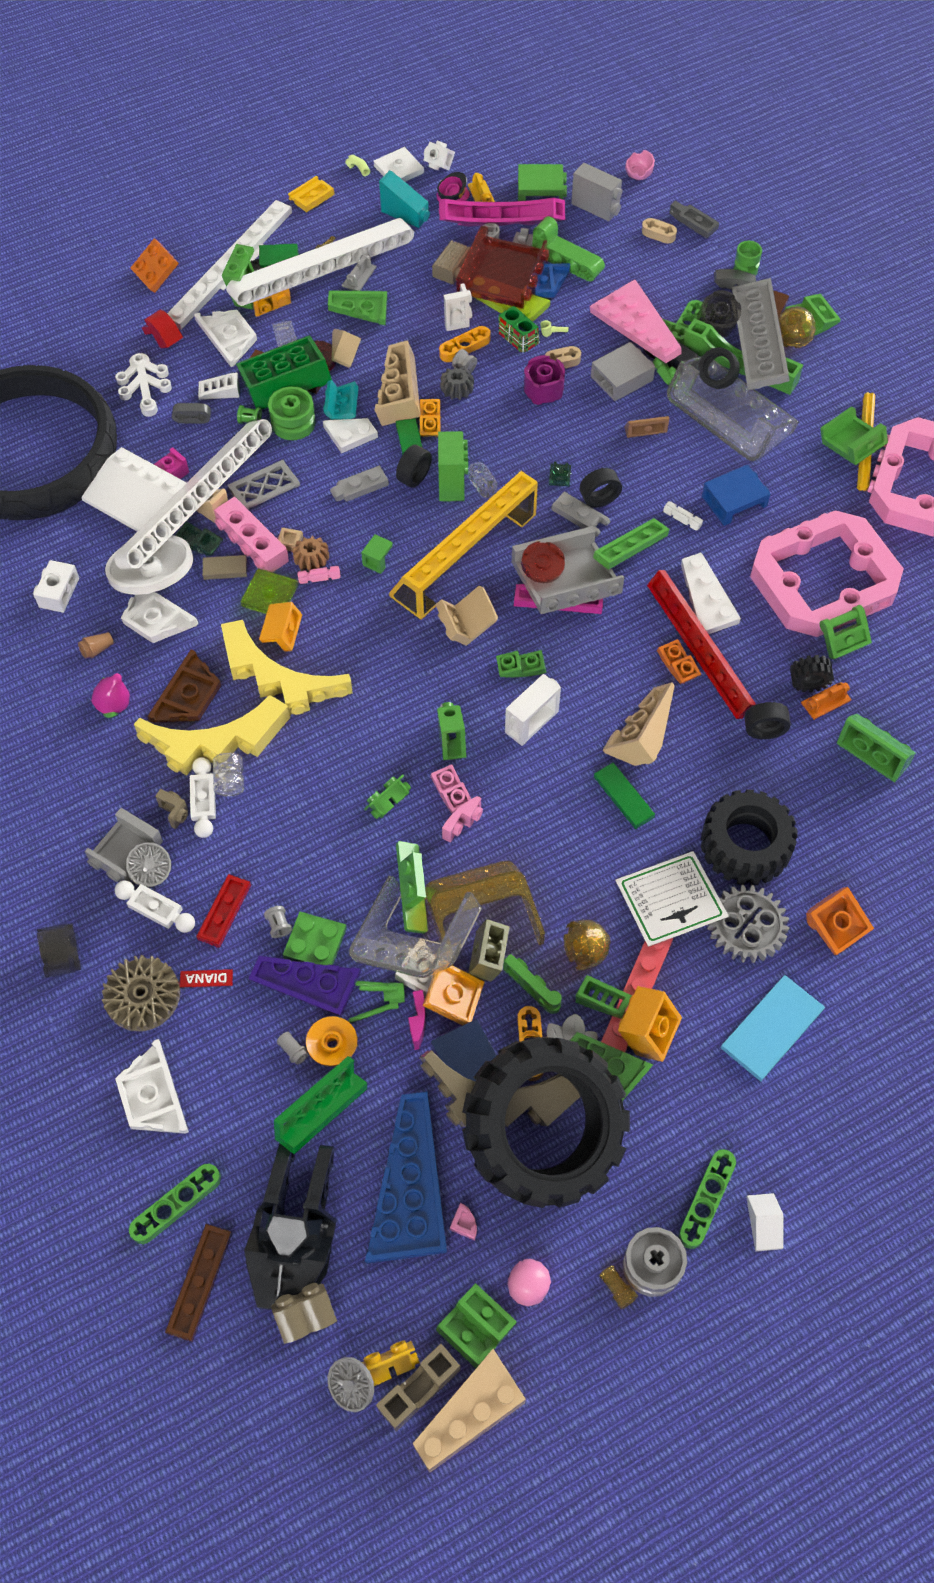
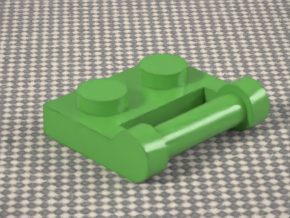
M857 605L849 612L830 620L824 619L819 623L824 633L828 655L831 659H836L872 643L866 613L862 605ZM856 619V624L834 633V627Z

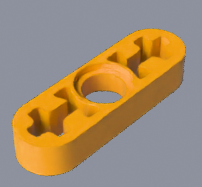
M478 326L442 343L439 347L440 359L444 362H452L456 353L461 349H464L469 354L488 345L491 337L490 329L485 326ZM468 342L470 345L462 346L460 343Z
M532 1006L523 1007L519 1011L517 1019L519 1042L529 1037H542L540 1012ZM526 1014H531V1018L536 1019L532 1020V1030L527 1031V1021L522 1019L526 1018ZM544 1073L535 1075L528 1080L537 1081Z

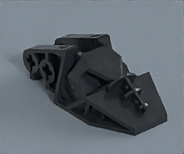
M279 1143L265 1197L257 1207L254 1225L244 1249L257 1308L272 1310L271 1305L279 1297L286 1294L291 1296L297 1295L302 1292L305 1286L312 1283L319 1285L327 1275L337 1222L336 1218L325 1211L329 1192V1174L334 1165V1146L320 1145L306 1202L303 1204V1218L286 1216L284 1211L286 1193L290 1185V1166L295 1160L296 1153H291Z

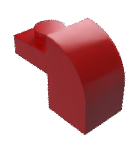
M161 309L145 318L146 325L141 327L145 335L153 334L160 348H168L183 338L173 319Z

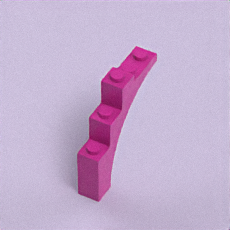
M558 198L515 202L439 200V217L441 221L454 222L467 227L484 225L486 223H495L498 226L511 224L535 225L539 224L546 216L554 218L555 221L565 220V200Z

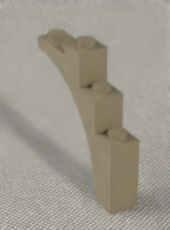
M432 1050L426 1051L419 1057L423 1062L420 1065L430 1078L432 1076L436 1078L440 1083L437 1087L446 1098H452L445 1105V1108L449 1111L446 1113V1116L455 1126L459 1124L461 1127H466V1114L462 1113L466 1092L471 1093L476 1082L463 1077L448 1067ZM556 1074L538 1084L518 1088L509 1102L505 1117V1127H508L527 1109L529 1110L527 1116L535 1125L549 1126L580 1098V1094L573 1084L560 1074Z

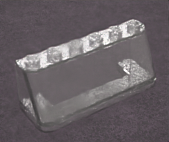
M701 357L681 361L667 389V397L672 404L749 461H756L764 457L790 436L799 423L798 420L755 389L748 390L747 383L738 377L732 385L724 389H715L705 384L701 380L700 371L698 370ZM714 359L708 368L709 376L716 381L723 379L729 372V370Z

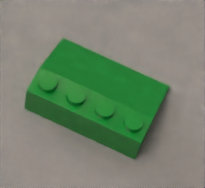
M310 335L236 363L255 408H268L269 398L281 388L292 386L308 391L315 387H322L327 384V381L332 380L326 360Z

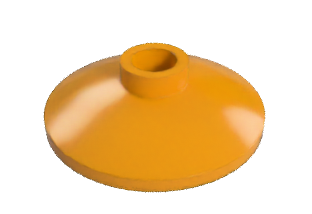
M329 1016L315 1022L307 1033V1051L315 1062L324 1066H337L347 1056H353L357 1048L356 1031L347 1020L341 1017ZM335 1041L337 1045L334 1048H330L328 1043Z

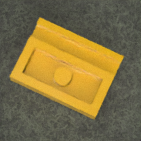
M317 176L288 193L289 200H293L294 204L306 213L335 195L334 188L323 180H319Z

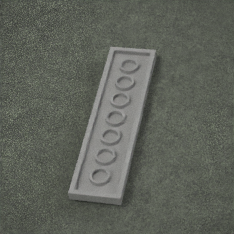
M771 278L732 287L748 390L790 381Z

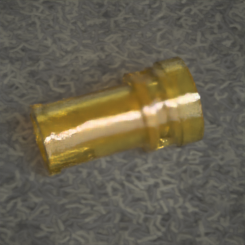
M613 1265L600 1273L599 1277L614 1295L613 1299L621 1310L628 1307L638 1298L637 1293L630 1285L624 1282Z

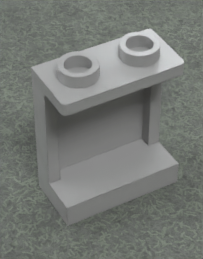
M120 808L115 814L118 822L94 850L87 848L85 854L89 859L87 862L96 870L101 868L106 871L107 876L113 881L126 880L130 882L131 879L125 869L126 858L129 852L141 843L150 842L160 845L163 840L159 830Z

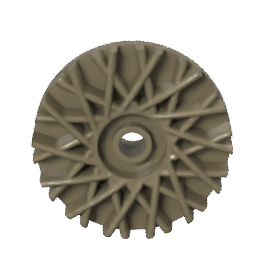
M140 955L139 959L137 956H134V960L130 962L124 959V965L118 963L119 968L116 971L111 969L112 975H107V984L103 983L104 990H102L104 999H102V1002L114 1023L130 1031H147L162 1025L172 1016L179 1003L180 985L172 968L166 962L162 963L158 957L154 959L153 956H150V959H147L144 955Z

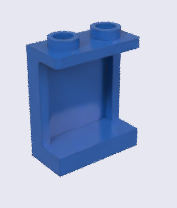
M745 465L705 482L702 498L723 526L731 523L732 517L736 513L760 504L762 508L767 507L770 491L759 480L757 473L752 471L749 465Z

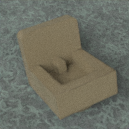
M160 789L155 796L160 808L171 812L168 820L171 827L177 829L179 824L183 823L188 816L185 800L181 799L173 791L166 792Z

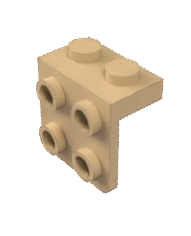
M481 586L475 588L456 605L442 599L435 604L439 612L438 617L446 627L448 638L466 646L498 620L495 609L485 589Z

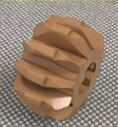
M312 535L310 539H306L303 536L302 541H296V547H293L292 553L294 563L299 565L301 571L307 568L310 572L311 569H318L320 566L326 567V561L329 560L330 556L328 545L326 542H323L321 537L315 539Z

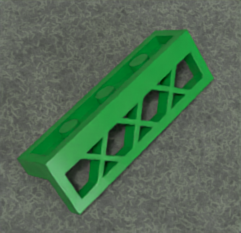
M347 1056L274 1119L275 1140L291 1153L295 1154L367 1090V1082L354 1073V1060L351 1057Z

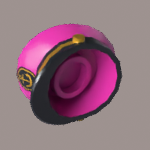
M453 172L441 180L437 186V200L466 201L470 195L466 187V175L462 172Z

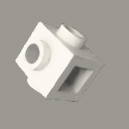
M436 141V144L429 142L424 150V161L429 163L428 167L439 171L440 167L449 170L455 152L446 148L447 144Z

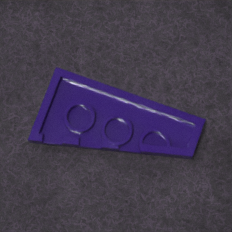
M259 956L249 976V980L342 1017L361 969Z

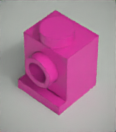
M173 447L170 449L169 454L154 464L179 479L189 473L186 458Z

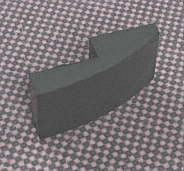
M719 269L714 272V282L720 288L732 290L735 284L739 286L756 282V276L741 270Z

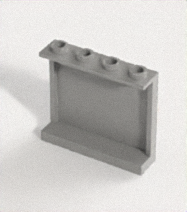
M593 526L512 546L511 562L540 614L615 596L623 592L624 576L616 577L612 569L608 570L593 558L594 551L599 549L595 543L596 531Z

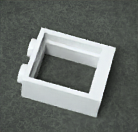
M543 674L506 708L505 733L521 746L559 712L561 687L558 682Z

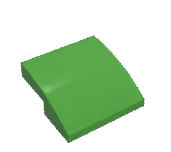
M821 293L804 297L801 304L787 306L784 310V315L803 339L818 335L832 328L841 320Z
M475 1283L458 1301L456 1307L441 1321L436 1331L468 1362L477 1368L492 1349L495 1350L516 1325L517 1321Z

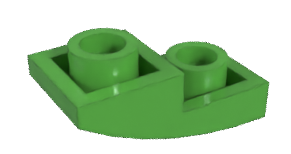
M542 650L519 655L518 651L496 656L500 677H528L547 673Z

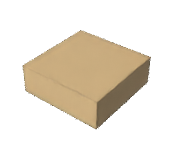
M281 528L278 540L287 548V551H292L293 547H296V541H302L303 532Z

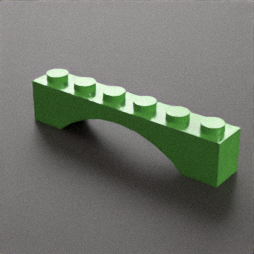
M694 318L685 330L683 345L701 357L712 348H725L737 357L740 364L739 373L746 376L742 351L728 343L718 334L713 326ZM719 356L713 359L712 362L730 369V363L726 357ZM786 358L790 381L770 385V387L791 395L799 383L803 364Z

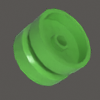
M285 387L274 392L269 398L268 408L273 432L278 437L294 441L303 439L311 434L315 428L316 419L312 396L306 390L300 387Z

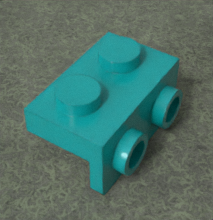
M332 380L327 381L323 410L325 415L331 420L352 419L356 417L359 386L355 381L339 387Z

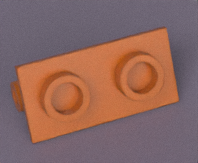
M839 682L802 701L801 704L813 720L850 702L852 699L847 694L850 687L846 682Z

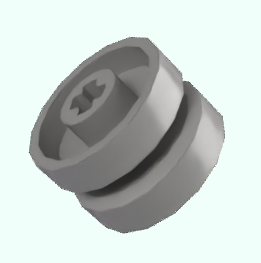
M660 1227L646 1228L638 1232L629 1242L623 1259V1271L629 1285L638 1293L649 1297L663 1296L671 1292L680 1282L687 1266L686 1250L681 1240L671 1231ZM654 1259L658 1262V1264L655 1263L654 1265H652L650 1263V1260Z

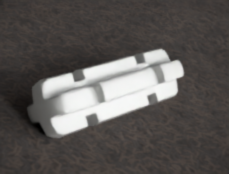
M671 501L667 502L664 506V513L669 516L673 515V518L687 526L689 524L690 528L696 531L700 529L703 523L701 518L693 517L694 514L680 506L677 508V505Z

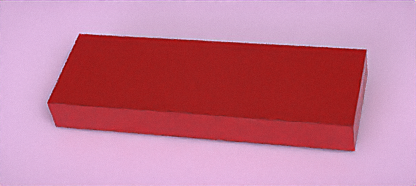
M230 874L227 875L196 936L197 940L218 948L221 947L251 887L250 881Z

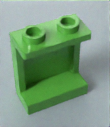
M518 164V201H526V196H559V199L567 197V185H563L567 181V172H563V164Z
M240 244L235 245L221 275L226 287L231 280L241 281L244 275L254 272L250 262L254 253L253 247ZM232 298L235 306L253 310V302L240 306Z
M854 407L848 408L820 428L822 444L854 465H857L888 443L886 426L880 423L873 428L857 418Z

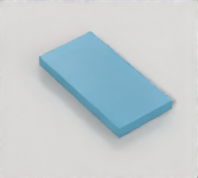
M784 975L722 1044L721 1049L759 1081H762L822 1013L825 1007Z

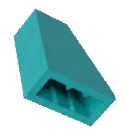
M389 170L379 181L381 212L396 219L401 218L406 223L419 228L429 218L428 201L393 171Z

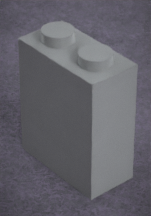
M583 163L573 173L571 204L610 221L614 216L618 215L621 209L622 180Z
M629 342L593 361L591 377L614 401H617L652 382L655 365L642 354L639 348H636Z

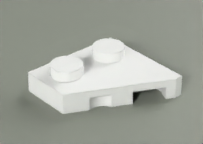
M368 418L323 421L324 429L341 453L378 438V432Z

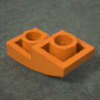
M678 639L657 649L662 661L680 684L701 675L692 656H687Z

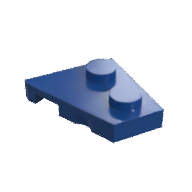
M570 263L533 264L535 295L542 298H554L570 272Z

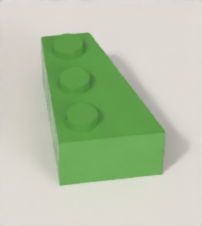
M463 431L438 432L439 501H465L464 474H468V440L463 439Z

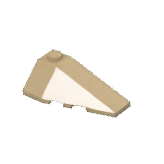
M672 682L654 687L638 705L640 710L625 719L626 726L621 731L616 730L611 735L603 748L605 754L634 766L650 764L656 760L663 744L674 691V684Z

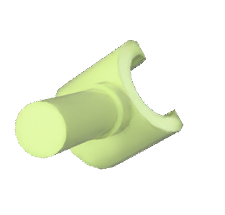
M548 320L540 323L542 335L545 337L550 336L552 332H568V327L551 326V322Z

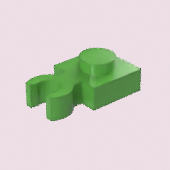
M656 357L652 362L655 368L658 369L659 375L667 385L679 389L683 384L679 378L680 373L674 367L669 368L668 363Z

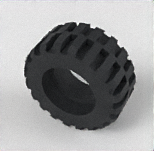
M746 789L745 793L737 790L733 791L731 796L725 794L720 797L719 802H715L711 806L710 812L707 813L701 833V849L703 853H706L704 857L706 862L713 864L712 870L717 874L720 872L724 874L723 878L728 881L731 879L737 880V884L744 885L745 882H750L751 886L759 885L760 880L763 883L772 881L773 876L778 877L791 859L798 836L797 828L794 827L796 824L795 819L792 815L788 816L790 810L786 805L781 806L779 804L780 800L774 796L770 798L765 792L760 791L759 794L754 793V790ZM738 824L753 825L766 834L770 846L759 851L745 850L733 843L728 836L727 829Z

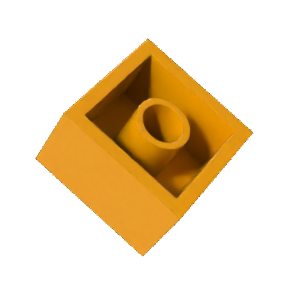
M637 986L634 995L629 1000L627 1011L619 1022L618 1032L636 1056L663 1062L682 1017L664 991Z

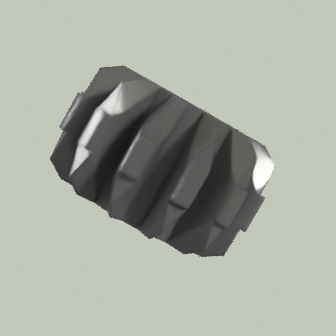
M454 366L452 370L447 368L446 372L442 373L440 388L444 396H450L451 400L454 398L461 400L462 397L468 398V395L474 389V378L470 370H464L463 366L459 369Z

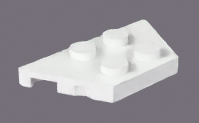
M238 310L212 312V316H201L200 313L194 314L196 322L230 367H233L257 341L256 333Z
M156 592L135 594L134 597L130 598L128 608L121 617L123 624L152 643L198 625V621L194 616Z
M157 1039L143 1056L139 1055L128 1069H125L115 1078L131 1129L185 1134L189 1132L161 1042Z

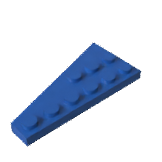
M428 1092L401 1095L365 1264L447 1253Z

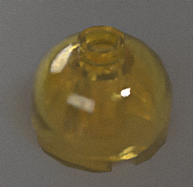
M799 306L790 307L779 315L778 320L784 347L795 346V348H800L813 340L816 323L812 313L807 309Z
M588 919L571 921L567 924L566 928H569L568 934H564V947L569 961L573 962L575 960L578 965L575 968L582 971L600 965L606 959L610 947V937L605 929L598 922Z

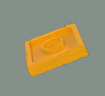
M440 960L437 962L423 1006L463 1026L473 1019L484 981Z

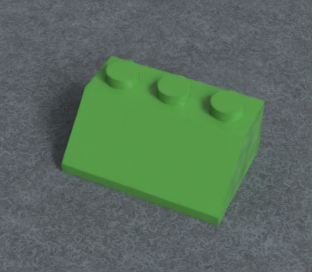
M854 714L846 719L837 744L894 783L908 768L916 754L908 745L902 744L888 732L881 730L872 724L869 719L863 718L859 714Z

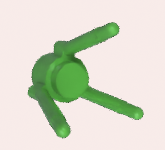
M357 981L355 986H360V991H383L384 1002L389 1001V1004L349 1018L348 1021L353 1023L390 1009H398V1003L405 1002L403 982Z

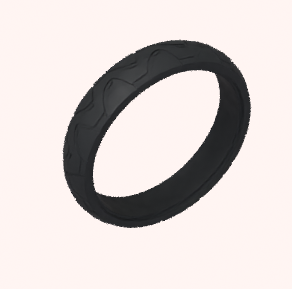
M23 365L0 370V403L26 396L45 395L60 397L82 406L95 418L98 424L92 448L82 462L68 474L51 483L32 489L18 491L0 490V519L31 520L43 518L76 505L79 501H82L83 494L107 458L115 453L117 447L116 423L110 407L103 396L79 376L66 370L63 371V369L42 365Z

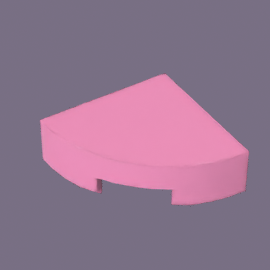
M460 1203L450 1230L475 1241L477 1234L476 1220L470 1209Z

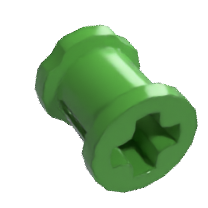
M243 405L239 406L237 411L238 424L262 419L261 408L250 409L245 408Z

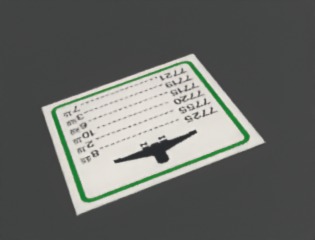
M694 851L616 879L619 889L648 947L729 917Z

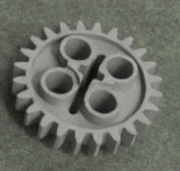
M741 885L738 892L733 886L730 894L724 890L722 898L719 897L729 917L708 924L707 928L713 931L710 936L711 939L718 938L715 946H724L723 954L729 951L733 952V960L737 955H740L743 963L747 957H750L752 963H755L757 956L762 961H765L767 954L773 957L776 952L775 949L780 951L782 943H785L787 938L785 934L789 930V927L786 926L789 917H783L786 909H778L781 901L776 900L773 902L771 900L772 893L767 896L763 895L764 888L759 892H755V887L752 885L750 891H746L745 886ZM740 905H746L750 910H744ZM757 909H761L762 911L755 916L753 923H749L742 935L736 939L735 936L742 930L743 925L750 921ZM760 920H767L771 925H764ZM726 922H732L736 927L731 928L726 925ZM745 937H752L756 942L751 943Z

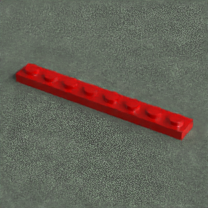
M659 570L647 584L648 588L735 718L743 719L745 712L750 707L755 706L756 703L665 570Z

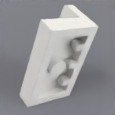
M464 283L460 284V292L444 295V316L447 331L470 327L469 318H472V310L469 303L472 302V296Z

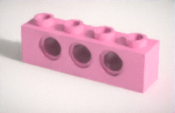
M236 497L214 509L216 526L221 531L224 530L232 543H237L240 546L244 555L250 556L253 559L254 564L259 570L263 569L270 575L289 562L287 548Z

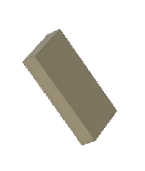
M246 555L203 558L204 580L247 577Z

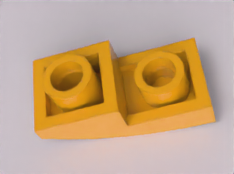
M420 399V437L438 436V432H441L440 399Z

